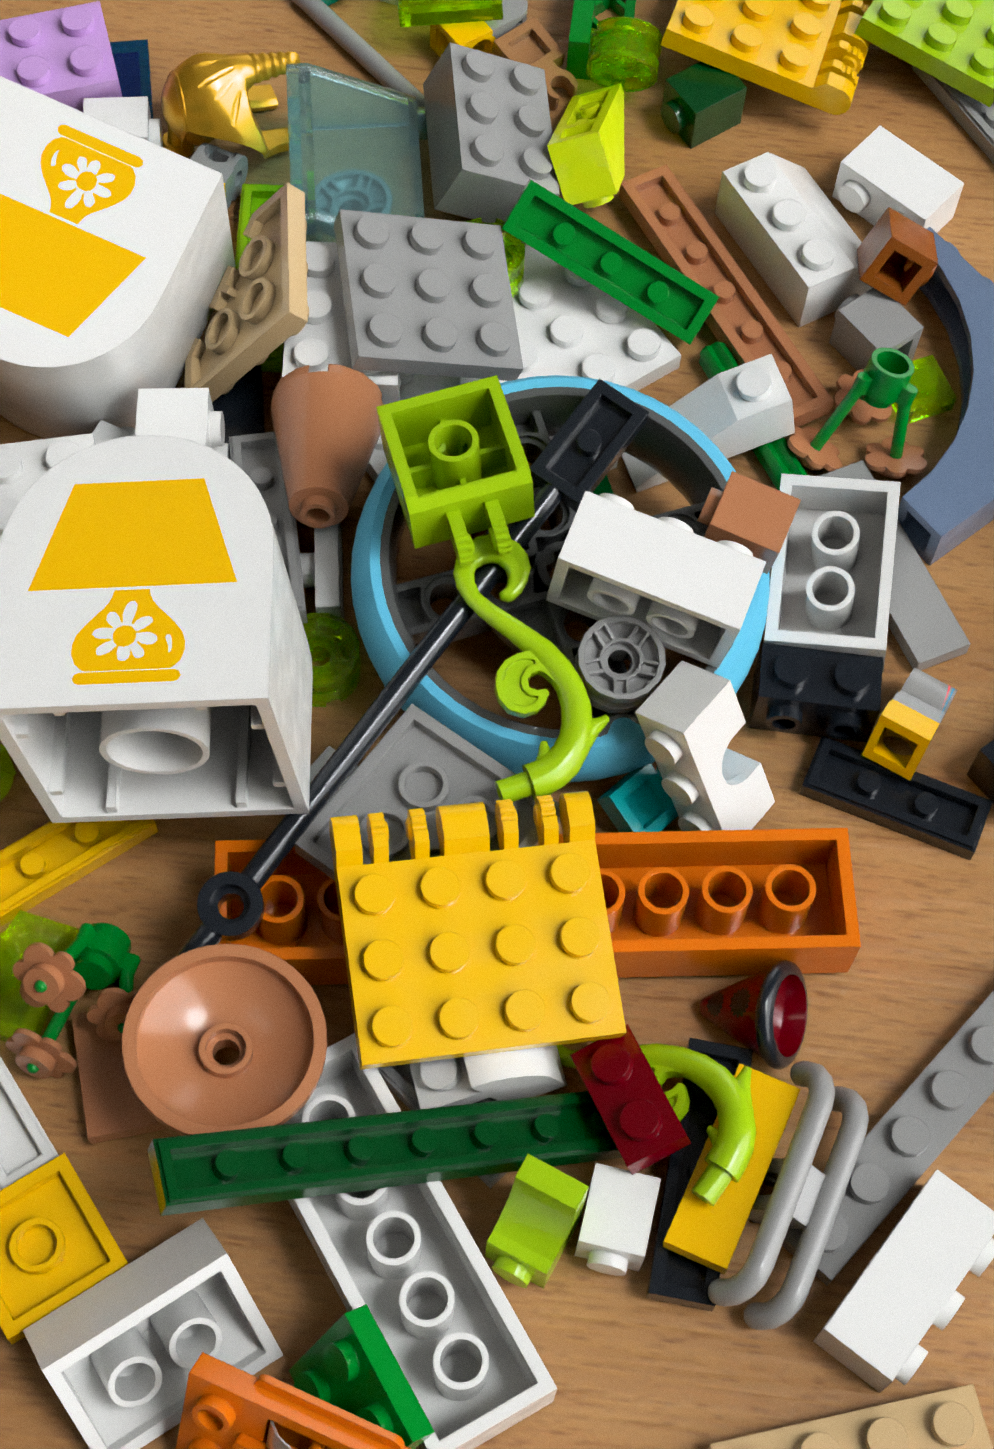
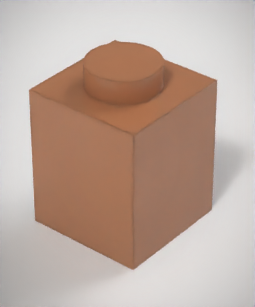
M732 471L723 491L711 487L697 521L708 525L704 534L705 538L715 542L720 540L737 542L747 547L753 553V557L766 561L763 573L768 574L780 553L801 499Z

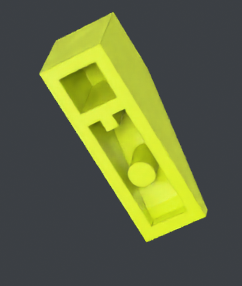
M621 83L572 96L547 145L563 199L571 205L582 203L584 208H593L606 204L618 193L624 179V91Z

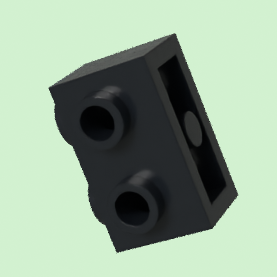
M763 643L753 675L749 728L817 737L824 736L833 739L867 743L880 713L883 658Z

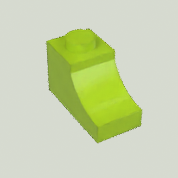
M527 1154L515 1176L511 1192L501 1215L487 1240L485 1257L494 1261L491 1267L492 1270L516 1286L527 1288L529 1282H532L544 1289L581 1219L589 1186Z

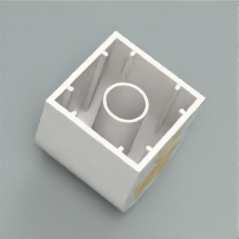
M0 76V414L17 427L46 439L92 433L100 420L120 428L122 426L134 428L136 425L138 388L176 387L185 369V360L194 339H200L214 310L209 305L228 265L235 268L223 175L198 162Z
M135 435L107 440L84 448L58 462L38 478L20 498L6 522L0 539V740L51 822L70 823L308 814L313 684L312 657L271 517L256 485L236 463L218 451L195 441L165 435Z

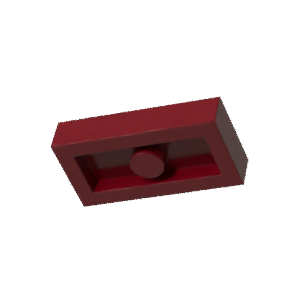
M627 1024L625 1025L627 1033L622 1037L597 1040L570 1056L627 1168L633 1175L686 1147L691 1142Z

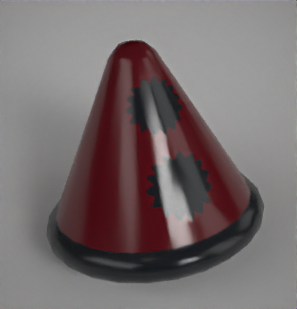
M789 960L777 961L769 969L705 996L699 1002L698 1008L706 1020L748 1049H751L769 1067L781 1070L788 1067L795 1060L804 1039L808 1017L807 989L804 977L798 966Z

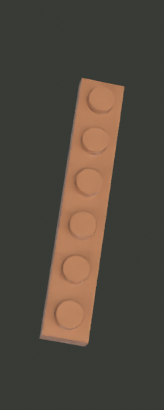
M663 165L622 182L619 198L664 263L719 296L705 322L717 340L727 345L739 366L772 354L792 398L794 426L800 427L829 414L834 400L668 165Z

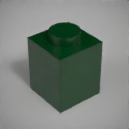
M700 61L665 80L661 106L663 122L669 131L677 133L688 147L692 149L741 123L747 87L736 75Z

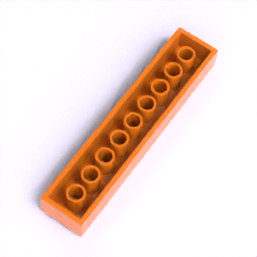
M848 828L595 833V843L618 978L755 975L769 969L777 961L789 960L795 963L802 974L846 973L849 971L861 947ZM563 833L559 834V843H564ZM265 840L215 841L214 876L228 871L241 873ZM293 847L260 889L265 909L259 927L246 938L236 941L221 940L219 944L247 945L270 952L293 966L310 985L349 984L336 883L332 878L296 854L295 847ZM228 899L221 905L220 914L224 918L235 919L242 914L244 904L238 899Z

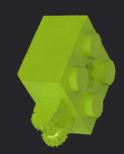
M495 375L377 406L383 450L414 548L417 549L451 539L460 567L475 563V548L470 534L489 529V538L498 556L513 553L507 524L535 517L533 481L529 464L498 376Z

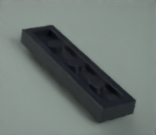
M689 1038L688 1049L709 1056L726 1067L733 1076L739 1063L751 1068L753 1056L751 1049ZM682 1078L681 1083L687 1088L690 1104L689 1111L680 1123L691 1144L669 1155L646 1298L713 1311L716 1304L712 1303L708 1297V1286L713 1280L720 1278V1272L663 1247L664 1239L707 1141V1127L713 1126L718 1115L712 1100L704 1090L692 1081Z

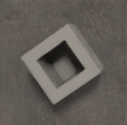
M872 288L861 296L857 293L853 294L840 304L834 315L836 320L829 343L856 370L865 369L875 349L881 347L899 350L913 360L924 327L899 302Z

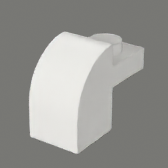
M557 1045L410 1064L420 1109L472 1104L489 1097L497 1101L536 1097L567 1086Z

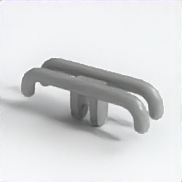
M810 1061L797 1062L790 1069L791 1080L797 1086L807 1087L809 1090L808 1097L785 1159L773 1158L763 1184L774 1187L771 1195L757 1196L748 1220L760 1224L748 1259L736 1275L731 1278L715 1279L708 1286L709 1299L712 1303L719 1306L739 1305L751 1299L766 1284L772 1273L788 1228L802 1229L779 1292L769 1301L751 1303L744 1310L745 1323L748 1327L755 1330L778 1328L790 1321L802 1308L810 1292L867 1132L869 1121L867 1105L858 1092L843 1086H834L833 1077L824 1066ZM831 1111L841 1112V1125L826 1167L822 1173L812 1163Z

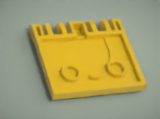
M678 0L660 45L829 114L841 115L846 113L851 106L859 79L857 74L863 68L871 43L854 33L862 16L873 0Z
M588 791L560 794L559 814L564 843H559V826L553 797L551 795L535 797L533 819L536 825L539 846L519 848L518 815L511 799L497 800L494 811L499 850L490 851V833L483 802L437 806L436 829L440 850L439 857H430V840L425 811L423 808L408 809L405 830L409 840L411 860L389 862V830L383 812L369 813L366 817L371 864L364 865L357 815L329 818L330 844L360 1070L619 1038L627 1033L595 843V818Z

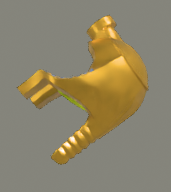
M282 51L277 53L269 52L267 54L264 52L258 54L252 52L233 54L202 52L184 60L173 71H170L162 90L161 106L164 118L168 124V131L163 135V148L188 157L193 153L194 145L200 146L202 143H210L214 139H220L251 147L260 152L265 159L279 152L294 150V140L289 127L261 130L252 112L278 108L277 97L271 84L258 86L254 84H259L263 80L268 81L271 77L277 78L279 75H285L287 71L292 72L300 67L299 55L293 51L285 53Z

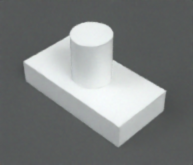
M340 522L326 528H314L315 552L300 553L304 588L315 587V608L321 635L344 634L343 545Z

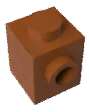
M888 207L857 248L859 280L906 306L919 287L924 286L929 281L937 267L938 258L934 233Z

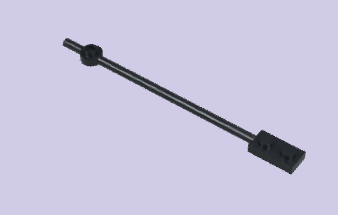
M599 378L531 465L532 481L540 487L534 495L535 517L513 522L508 528L511 539L518 542L524 549L560 501L577 512L585 491L593 493L647 423L649 411ZM493 563L482 565L476 569L474 574L475 583L479 592L484 597H487L506 571L501 566ZM459 592L311 781L309 813L286 814L241 873L233 871L222 872L211 877L203 885L197 899V910L202 923L176 956L195 948L219 944L221 940H241L251 935L259 927L265 909L260 889L475 613L466 604ZM228 899H238L244 904L242 914L235 919H227L220 914L221 905Z

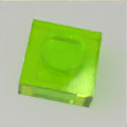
M933 354L913 360L915 368L909 383L918 389V393L910 408L908 424L952 410L957 398ZM893 403L892 407L895 413H897L898 404Z

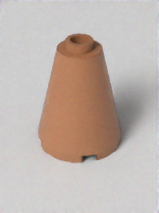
M328 364V371L309 372V365L296 368L280 379L272 393L271 417L289 510L295 519L312 528L334 526L346 518L381 435L376 407L384 404L378 385L362 372L343 365Z

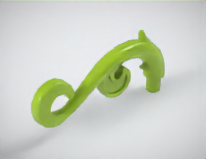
M489 534L472 540L475 548V563L460 567L456 558L453 577L456 588L466 604L481 619L522 651L506 659L496 672L494 691L498 704L507 714L516 717L526 718L536 715L545 706L549 696V691L546 688L536 690L529 686V679L539 675L544 677L553 686L561 706V727L554 745L550 748L547 741H541L535 761L522 765L523 772L495 781V788L500 800L511 799L515 802L532 796L535 800L537 796L551 795L561 789L578 774L596 738L610 720L606 714L592 718V706L582 679L572 663L551 641L493 604L479 592L474 574L476 569L482 565L493 563L501 566L506 571L508 577L507 586L499 593V598L507 603L514 601L522 593L528 582L531 570L528 554L518 542L511 539L513 553L498 556L496 550L492 547Z
M661 1043L640 1044L639 1046L661 1087L668 1078L688 1079L704 1090L717 1110L718 1129L710 1125L706 1130L712 1143V1148L705 1157V1161L709 1165L691 1190L699 1199L710 1206H714L731 1180L739 1182L754 1151L756 1125L750 1088L752 1070L749 1066H744L735 1078L726 1067L709 1056L686 1047ZM557 1045L562 1065L576 1068L570 1055L579 1050H570L563 1045ZM677 1083L673 1089L664 1093L681 1122L689 1111L690 1099L686 1086L682 1083Z

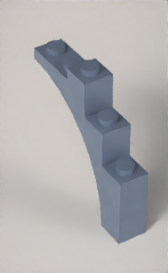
M928 227L927 230L934 233L938 264L929 281L924 286L919 287V289L929 299L948 332L959 366L962 401L955 440L934 469L902 497L898 508V520L917 553L930 566L994 520V283L972 267L960 255L952 243L945 241L931 227Z

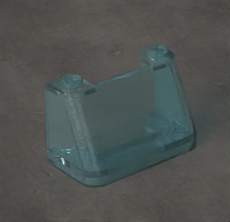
M310 63L286 64L290 184L305 192L306 241L336 242L334 221L340 209L424 218L419 140H427L428 134L425 107H417L416 96Z

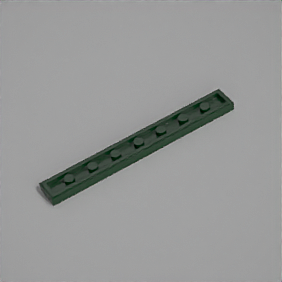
M589 1091L153 1139L147 1149L160 1216L519 1171L527 1154L538 1158L552 1167L622 1158Z

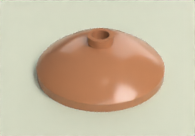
M215 944L195 948L176 956L159 967L144 982L133 998L125 1018L122 1033V1055L125 1071L137 1099L158 1122L183 1136L283 1125L305 1105L313 1094L321 1078L327 1053L326 1021L321 1004L310 984L293 966L283 959L262 949L239 944ZM223 1048L234 1049L239 1054L238 1059L230 1065L217 1063L214 1056Z

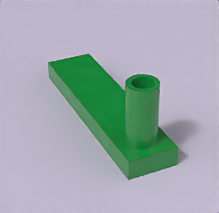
M531 179L527 182L501 227L504 231L691 345L719 299V296Z

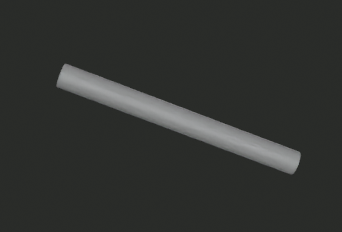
M292 0L419 120H426L424 95L322 0Z

